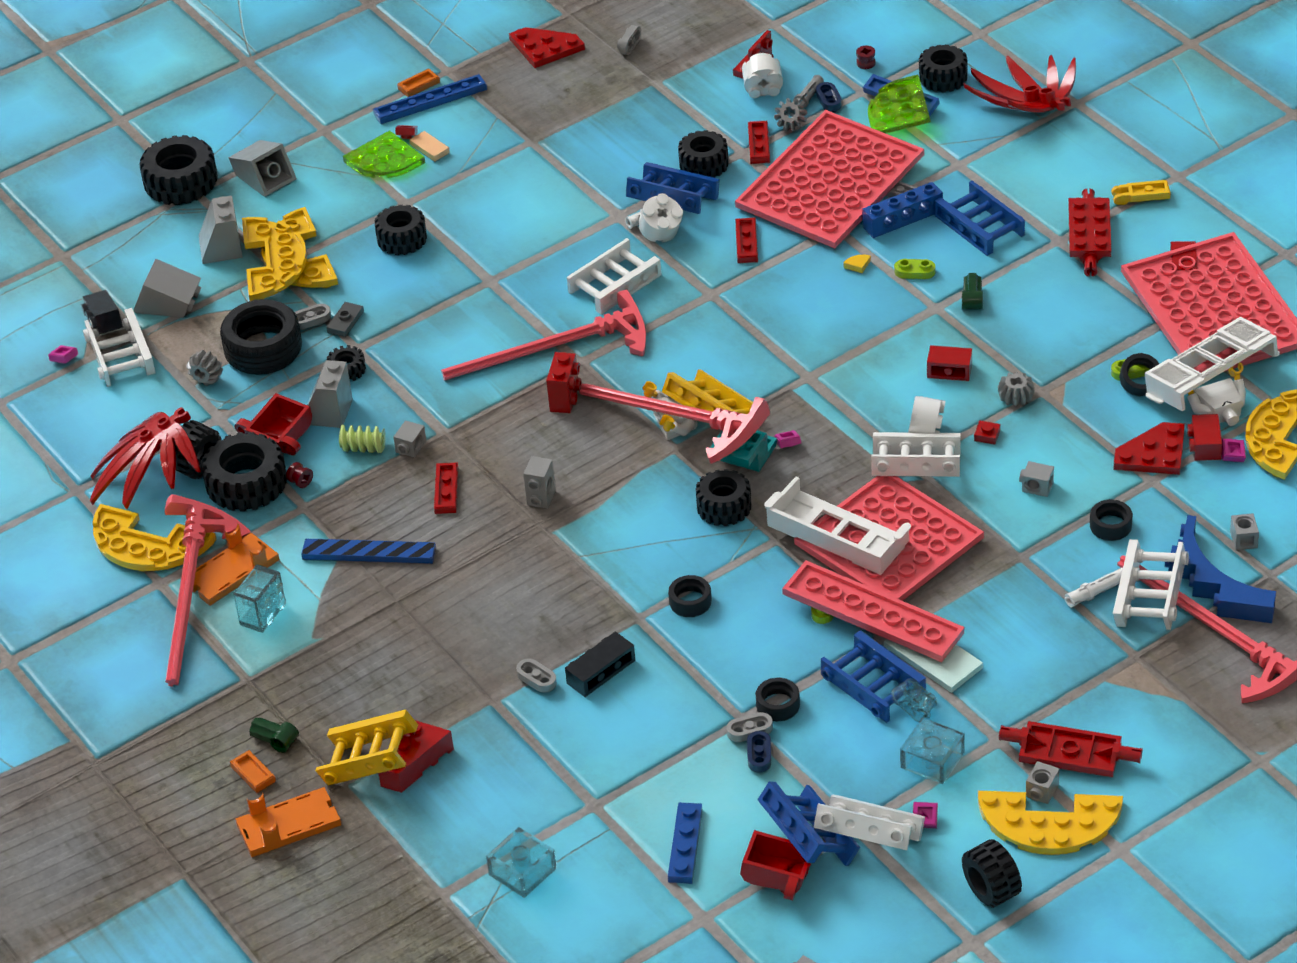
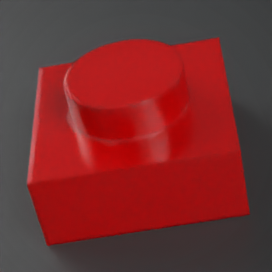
M398 125L395 127V135H401L402 139H411L412 136L418 134V126Z
M979 420L974 434V441L995 445L1000 433L1001 424Z

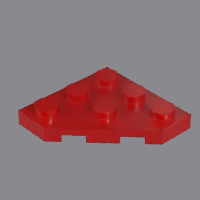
M528 27L509 33V40L534 68L585 50V43L577 34Z
M1162 422L1115 449L1113 470L1180 475L1185 424Z

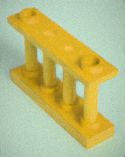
M698 369L693 381H687L676 373L669 372L662 389L664 394L682 405L712 412L716 408L731 412H738L739 414H748L753 404L751 400L701 369Z
M405 709L331 728L328 731L327 737L336 746L330 764L316 767L315 771L329 786L405 767L406 762L397 752L402 735L416 732L418 724ZM391 738L389 748L380 751L383 740ZM372 743L369 754L360 756L364 744ZM353 747L350 758L341 761L344 750Z

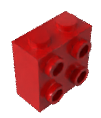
M555 352L546 380L550 412L571 413L573 405L577 404V391L581 390L582 380L578 378L580 363L577 362L575 353Z

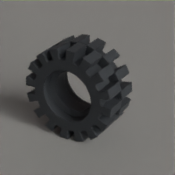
M347 345V348L340 346L339 350L334 348V352H329L327 360L350 363L347 364L349 379L356 381V377L361 378L362 374L365 373V358L360 348L357 350L356 346L351 348L350 345Z

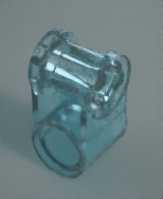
M907 679L891 691L893 702L911 715L914 720L921 723L929 721L931 717L930 712L937 705V698L923 688L916 680Z

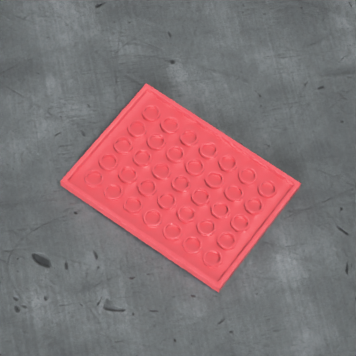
M824 110L735 200V207L835 249L863 220L862 209L880 202L925 155L924 149Z
M1234 232L1121 265L1122 274L1178 355L1215 334L1218 329L1239 317L1275 335L1280 354L1297 349L1296 316ZM1196 249L1198 269L1189 270L1195 266L1196 261L1193 257L1183 256L1179 259V266L1185 270H1177V266L1172 262L1171 256ZM1189 259L1193 262V264L1190 266H1185L1181 263V261ZM1228 347L1216 354V356L1225 359L1237 352V350ZM1259 350L1240 363L1244 366L1272 356ZM1206 360L1193 369L1202 373L1215 365V363ZM1237 363L1236 365H1234V366H1233V369H1234V368H1238V364H1239V363Z

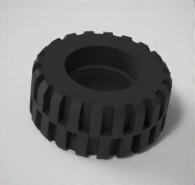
M175 135L172 138H163L160 142L156 141L145 150L139 163L143 186L147 194L154 198V200L162 201L168 205L170 203L180 205V203L188 204L193 200L201 199L203 195L206 196L213 189L218 178L212 148L205 141L199 140L194 136L182 135V137H177Z
M240 432L234 436H225V439L216 441L214 446L207 450V454L202 459V473L209 498L220 507H227L231 511L238 509L240 512H243L246 509L256 510L262 505L265 507L269 505L271 500L274 501L278 498L279 493H282L287 483L282 449L270 437L267 439V436L263 434L256 435L255 432L243 434V432ZM255 469L244 474H234L241 470Z

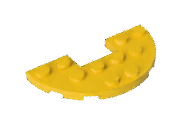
M306 207L294 210L283 216L281 222L290 225L293 231L302 236L303 240L317 236ZM261 247L264 265L267 266L265 247ZM327 254L307 259L303 272L291 285L307 288H329L338 285L337 276Z
M265 217L242 218L245 249L265 247L267 265L265 267L246 269L249 300L265 299L286 289L301 275L307 261L305 242L299 233L293 231L291 226L284 222H271Z
M1297 389L1282 392L1279 397L1272 400L1268 398L1261 402L1252 411L1246 424L1245 441L1252 458L1264 470L1284 480L1297 462V444L1286 441L1297 425Z
M104 504L99 505L93 518V535L99 551L108 560L121 567L139 571H158L183 565L186 546L182 543L185 525L177 523L168 537L165 538L134 530L133 528L140 520L138 513ZM206 533L204 546L199 549L198 557L217 540L216 533Z
M978 790V806L981 816L990 825L991 831L1004 842L1008 840L1018 845V849L1044 855L1073 853L1080 851V847L1090 843L1092 845L1098 843L1108 835V831L1112 826L1117 824L1123 804V796L1074 794V812L1026 811V792Z

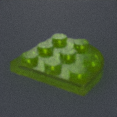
M919 75L898 79L884 85L878 90L879 93L874 99L870 100L868 105V118L871 128L885 134L931 122Z
M389 130L343 155V161L361 175L375 178V175H386L387 178L406 174L425 163V157Z

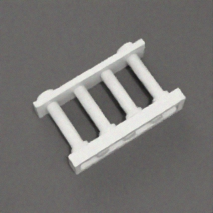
M626 238L567 276L568 293L572 294L581 288L595 298L596 311L602 315L618 304L617 293L619 291L627 289L630 295L661 276L660 259L654 256L644 262L631 253L630 240ZM626 259L636 265L637 268L630 272L618 263ZM612 269L621 275L622 278L613 281L603 273ZM597 279L608 287L598 291L588 283Z
M132 308L124 310L126 318L122 321L123 328L100 335L96 329L91 328L89 320L84 321L86 329L83 330L85 341H90L99 364L97 370L100 380L104 379L107 387L111 386L109 375L137 367L145 368L147 375L155 374L151 353ZM123 329L128 332V334L99 342L95 339V337ZM126 342L134 343L131 347L103 355L100 352L101 349ZM133 354L136 356L140 355L138 359L106 367L105 362Z
M873 432L872 476L960 477L961 433Z
M1129 539L1113 610L1117 627H1126L1127 619L1131 618V616L1163 618L1166 630H1171L1172 622L1176 621L1177 618L1176 603L1184 566L1188 565L1189 552L1185 551L1183 542H1178L1176 553L1145 552L1140 548L1138 540ZM1143 561L1174 562L1172 571L1140 570L1139 565ZM1139 579L1170 581L1168 590L1139 589L1135 587V583ZM1135 597L1166 599L1164 609L1132 607L1131 601Z
M833 794L831 795L829 806L820 803L817 805L813 828L908 850L909 840H921L925 816Z

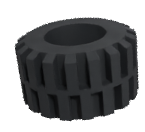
M945 44L931 46L920 54L919 81L923 87L934 92L946 93L947 91L958 90L961 86H964L963 83L967 81L968 60L966 53L962 49Z
M708 130L695 131V133H689L688 136H684L679 142L680 170L713 178L722 175V172L727 170L729 165L728 144L721 134H716L714 131L708 132Z
M403 204L390 206V208L382 210L383 212H380L375 218L377 243L382 251H387L388 254L407 255L408 253L416 252L417 249L422 248V245H425L427 239L425 218L423 212L418 210V208L411 207V205L403 206Z
M190 420L185 422L183 426L181 425V427L188 435L194 447L200 472H197L187 462L174 441L176 471L196 480L203 477L201 465L207 450L214 446L216 441L222 440L218 431L198 421Z
M718 469L713 473H706V476H702L700 482H697L695 488L697 512L702 520L706 519L707 523H714L715 526H728V524H737V521L742 522L745 516L750 514L752 508L751 486L749 480L742 473L738 474V471L735 470L729 471V469H724L720 471Z
M989 839L963 854L961 861L967 883L977 898L986 906L994 908L1021 892L1022 881L1018 867L1010 853L998 841Z

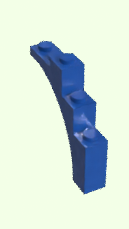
M1187 515L1186 524H1181L1180 537H1183V540L1178 539V542H1183L1185 551L1189 552L1188 565L1184 566L1182 579L1189 580V587H1193L1192 596L1214 599L1213 606L1217 607V616L1272 623L1276 591L1246 585L1219 571L1203 555L1195 540L1196 516ZM1172 545L1171 553H1176L1178 545ZM1165 562V567L1169 568L1168 571H1172L1174 562Z

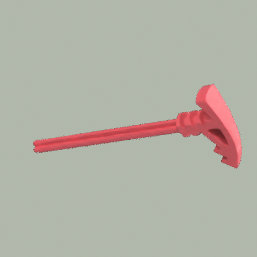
M626 289L617 293L618 305L623 312L617 310L613 312V315L610 313L604 314V318L601 316L595 317L594 322L451 366L442 369L441 373L444 380L452 379L594 334H598L601 337L605 336L606 332L613 334L615 329L625 335V345L629 346L631 354L644 356L646 349L645 324L636 303ZM631 324L636 325V327H637L638 330H636L635 328H633V327L631 326Z
M582 383L580 385L581 390L579 391L581 395L709 423L712 429H720L723 431L720 438L713 437L714 448H706L711 464L728 456L742 446L770 415L767 401L760 397H755L748 414H739L738 412H731L716 408L713 412L590 384Z
M174 494L170 495L166 501L165 515H186L187 520L185 521L182 541L183 545L186 546L165 680L168 686L171 687L179 684L198 552L204 546L206 533L221 532L222 539H225V531L228 534L232 533L236 529L237 523L240 526L242 538L251 532L240 521L218 508Z
M1122 555L1120 557V561L1117 562V565L1121 568H1123L1124 561L1126 557L1124 555ZM1139 565L1140 570H1147L1143 566ZM1139 579L1152 589L1168 590L1169 584L1164 580ZM1179 591L1177 606L1248 652L1250 660L1254 663L1259 662V666L1265 669L1260 678L1251 675V687H1247L1244 684L1241 685L1242 703L1254 702L1270 697L1297 681V660L1293 661L1290 658H1285L1284 654L1276 652V649L1271 646L1268 647V644L1264 641L1257 643ZM1276 673L1280 674V676L1272 680Z

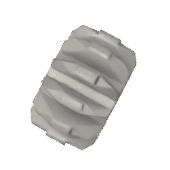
M787 98L786 104L780 101L781 108H775V112L778 114L774 115V119L779 120L777 122L778 127L783 126L784 131H787L790 127L793 132L795 131V126L802 128L800 122L807 121L804 116L808 113L806 109H803V103L798 104V99L795 98L791 103L790 99ZM789 112H793V117H788Z
M201 350L190 357L186 366L188 369L187 374L192 375V380H197L199 385L202 383L205 386L214 384L222 374V362L218 361L217 356H213L210 351L206 353L204 350Z
M1018 372L1016 374L1008 373L1007 376L1001 377L998 385L1001 401H1005L1007 405L1014 404L1015 407L1017 404L1024 406L1025 402H1031L1035 390L1032 377H1027L1026 373L1021 375Z

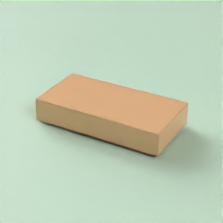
M425 131L409 139L412 147L434 162L450 153L448 146Z

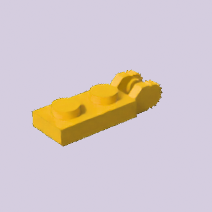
M1166 180L1127 183L1111 188V193L1114 197L1113 201L1117 205H1126L1128 202L1170 199L1171 196Z

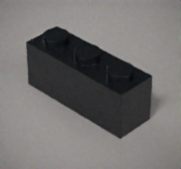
M107 290L82 296L84 304H81L83 314L89 320L92 329L96 328L99 335L123 328L119 309Z
M616 631L565 667L566 683L584 697L588 696L636 661L634 644Z

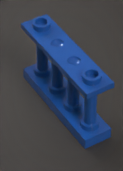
M646 162L643 166V179L627 178L626 197L647 201L649 198L663 193L675 200L682 210L700 214L702 198L712 200L718 198L720 179Z
M974 181L969 182V194L952 203H948L941 197L935 200V217L986 256L993 253L994 240L1013 230L1021 237L1025 236V220L1023 217L1016 214ZM971 201L978 204V206L965 213L957 210ZM984 211L991 214V216L978 223L970 220ZM997 221L1005 224L991 233L984 230V228Z
M861 630L854 634V649L833 664L827 658H821V675L823 678L832 682L870 710L875 717L881 718L886 723L890 721V706L905 694L910 692L919 698L926 694L925 676ZM859 656L869 661L851 675L842 670ZM875 668L885 673L868 687L858 682ZM892 680L902 685L884 699L874 694Z
M769 781L759 796V803L807 863H815L821 852H832L838 856L845 866L850 865L860 846L850 836L813 828L817 805L819 803L826 804L810 785H806L800 796L786 795L776 782Z

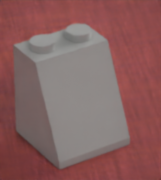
M259 140L228 157L235 175L263 196H267L297 179L282 143Z
M222 196L211 200L199 233L202 264L243 258L232 196Z
M155 259L133 311L141 314L184 318L187 310L191 312L196 300H193V297L197 298L202 287L198 285L201 278Z
M325 361L307 404L312 412L311 425L341 428V425H344L353 400L347 362Z

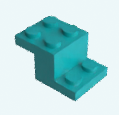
M757 430L742 446L720 459V461L760 472L777 446V438ZM723 431L719 433L717 438H720L722 436Z

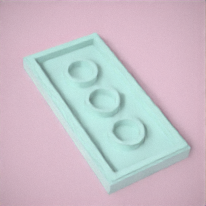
M888 639L884 641L886 649L951 693L983 669V662L958 645L953 647L943 662H939Z

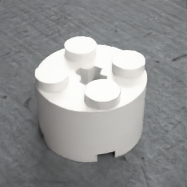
M759 53L751 56L747 63H743L742 75L744 86L751 98L766 95L777 96L780 93L783 78L780 62L777 58L774 59L772 55L767 53Z
M663 193L649 198L644 203L639 218L640 232L650 241H670L677 234L683 215L682 208L675 200Z
M915 396L908 433H940L936 428H941L943 415H939V413H944L946 401Z

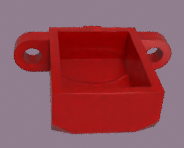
M275 393L252 421L241 418L234 427L238 433L248 434V432H255L256 435L263 434L267 436V439L270 437L281 447L282 453L294 456L301 449L297 440L311 425L312 412L310 406Z
M754 830L742 861L740 875L744 881L750 884L779 889L784 894V899L793 901L795 894L800 890L803 880L808 874L811 863L805 861L789 839Z

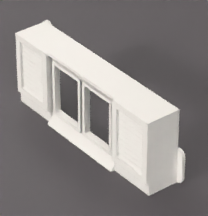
M1239 317L1176 357L1167 359L1145 372L1146 397L1158 404L1166 402L1180 411H1184L1185 394L1257 351L1261 350L1272 357L1279 356L1277 337L1271 334L1270 331ZM1228 347L1237 350V352L1225 359L1216 356V354ZM1206 360L1215 363V365L1202 373L1193 369Z
M795 477L782 492L773 493L764 504L767 509V524L769 527L835 553L879 575L887 569L909 541L910 523H904L897 531H893L800 491L799 477ZM822 513L841 520L832 532L813 525ZM849 524L868 532L858 544L839 536Z

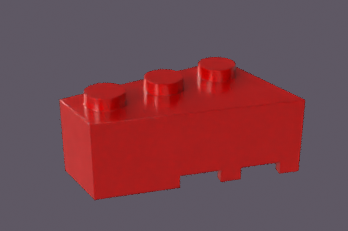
M416 721L418 724L416 732L402 735L397 751L406 762L405 767L378 773L380 786L400 793L406 790L423 776L422 772L430 765L435 766L441 756L446 752L449 754L454 750L451 731Z

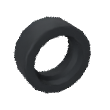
M1133 354L1127 357L1122 364L1119 375L1120 383L1130 394L1146 396V384L1141 385L1133 382L1128 376V371L1134 365H1142L1152 369L1159 365V362L1148 354Z
M1108 499L1096 503L1090 512V529L1092 533L1098 538L1109 541L1120 540L1126 537L1132 529L1133 513L1131 508L1119 500ZM1110 515L1117 516L1124 521L1112 525L1105 524L1099 519Z
M686 575L677 578L669 586V605L677 615L695 617L702 615L710 608L712 601L711 587L704 578L696 575ZM688 591H695L703 595L693 601H684L678 598L680 594Z
M780 677L770 678L763 681L756 690L758 713L769 714L772 717V721L788 720L800 708L799 688L789 679ZM773 694H784L791 698L789 702L782 705H773L764 701Z

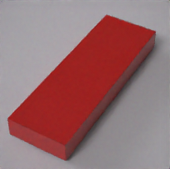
M748 122L750 164L770 163L768 122Z
M735 219L737 262H758L756 219Z
M458 462L437 463L434 512L435 514L457 513Z

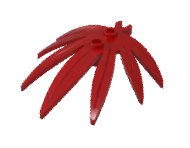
M1052 55L1049 56L1047 88L1042 89L1009 56H1006L1008 69L1023 92L990 78L971 68V74L976 80L999 97L986 94L963 83L964 88L971 93L1004 108L1037 113L1051 111L1055 108L1063 111L1065 106H1071V100L1067 96L1070 94L1075 82L1076 58L1072 59L1060 89L1057 67Z
M180 407L170 417L164 412H157L127 432L118 441L119 443L101 459L90 475L93 480L99 470L113 458L103 471L90 498L91 504L94 505L110 483L135 458L128 472L123 491L122 503L125 509H128L154 454L159 450L164 476L169 487L174 489L176 474L174 441L187 462L197 472H200L194 447L188 435L180 426V424L191 419L188 411L185 412L183 407Z

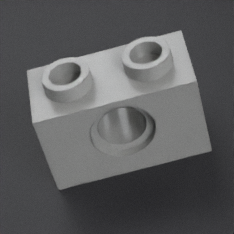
M531 456L523 473L527 505L548 509L556 492L552 459Z

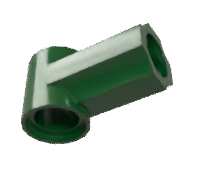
M969 273L964 277L962 309H983L981 277L976 273Z
M255 717L251 722L249 730L250 736L270 743L272 748L280 753H285L299 736L298 729L289 722H283L279 725L260 717Z

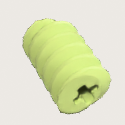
M341 425L339 433L340 448L344 452H348L351 448L352 452H357L359 449L360 452L365 453L368 449L369 453H373L376 449L377 453H382L385 448V429L383 428L382 432H379L378 426H375L374 431L371 432L370 426H367L365 432H363L362 427L358 425L357 431H354L353 425H350L348 431H346L345 425Z

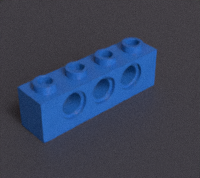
M933 182L865 207L862 209L863 228L872 238H876L935 215V200L940 197L943 198V192Z

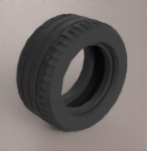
M261 299L245 302L231 310L224 318L220 327L226 360L231 366L248 374L261 375L277 372L291 364L300 353L302 347L300 326L296 313L287 305L275 300ZM259 333L277 334L272 338L262 341L245 340Z

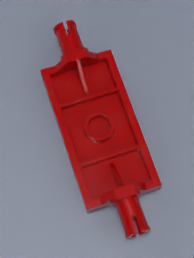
M1089 188V194L1087 189L1082 191V198H1068L1070 257L1080 258L1084 263V274L1090 277V271L1092 276H1096L1098 272L1097 263L1102 257H1111L1109 198H1095V191Z
M1028 721L1027 727H1022V729L1001 725L999 731L1000 741L1019 743L1021 746L1019 762L1035 765L1038 761L1060 769L1113 777L1116 763L1119 760L1140 764L1143 748L1122 746V736L1031 721Z

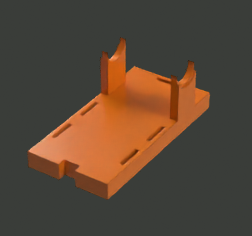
M238 523L232 533L228 534L225 531L228 548L196 568L193 592L198 590L199 597L210 606L280 560L279 554L253 533H249L242 538Z
M325 787L266 807L262 792V795L256 800L247 799L250 814L235 819L251 858L341 826V820L335 807H330L332 806L331 799Z

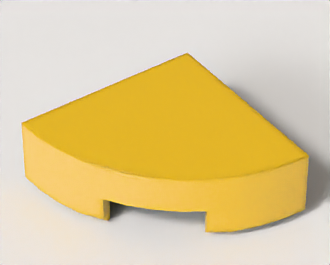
M852 256L843 262V266L845 269L863 273L871 261V256Z

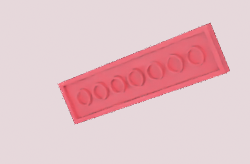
M807 560L804 561L782 588V594L939 662H943L964 634L965 627Z

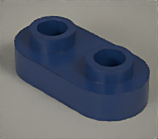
M823 82L817 85L816 95L823 109L830 112L839 110L842 107V98L835 85L830 82Z
M764 731L752 732L747 738L748 767L754 772H765L771 767V738Z

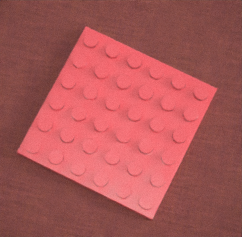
M876 476L837 505V507L893 531H897L904 523L911 524L908 543L881 575L798 537L794 538V544L838 574L903 601L984 538V531L899 477ZM825 514L813 525L832 532L841 520ZM849 524L839 536L858 544L868 532Z

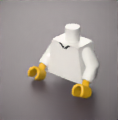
M1239 362L1238 364L1239 371H1235L1233 366L1228 370L1229 374L1234 377V381L1228 378L1196 388L1188 393L1187 399L1196 415L1218 414L1219 423L1226 421L1229 426H1234L1239 422L1241 408L1245 405L1246 398L1244 381L1240 377L1244 369L1242 363Z
M647 381L644 384L645 397L680 404L663 392L656 390L657 386L653 382ZM653 411L654 417L667 440L680 435L686 436L697 427L696 420Z

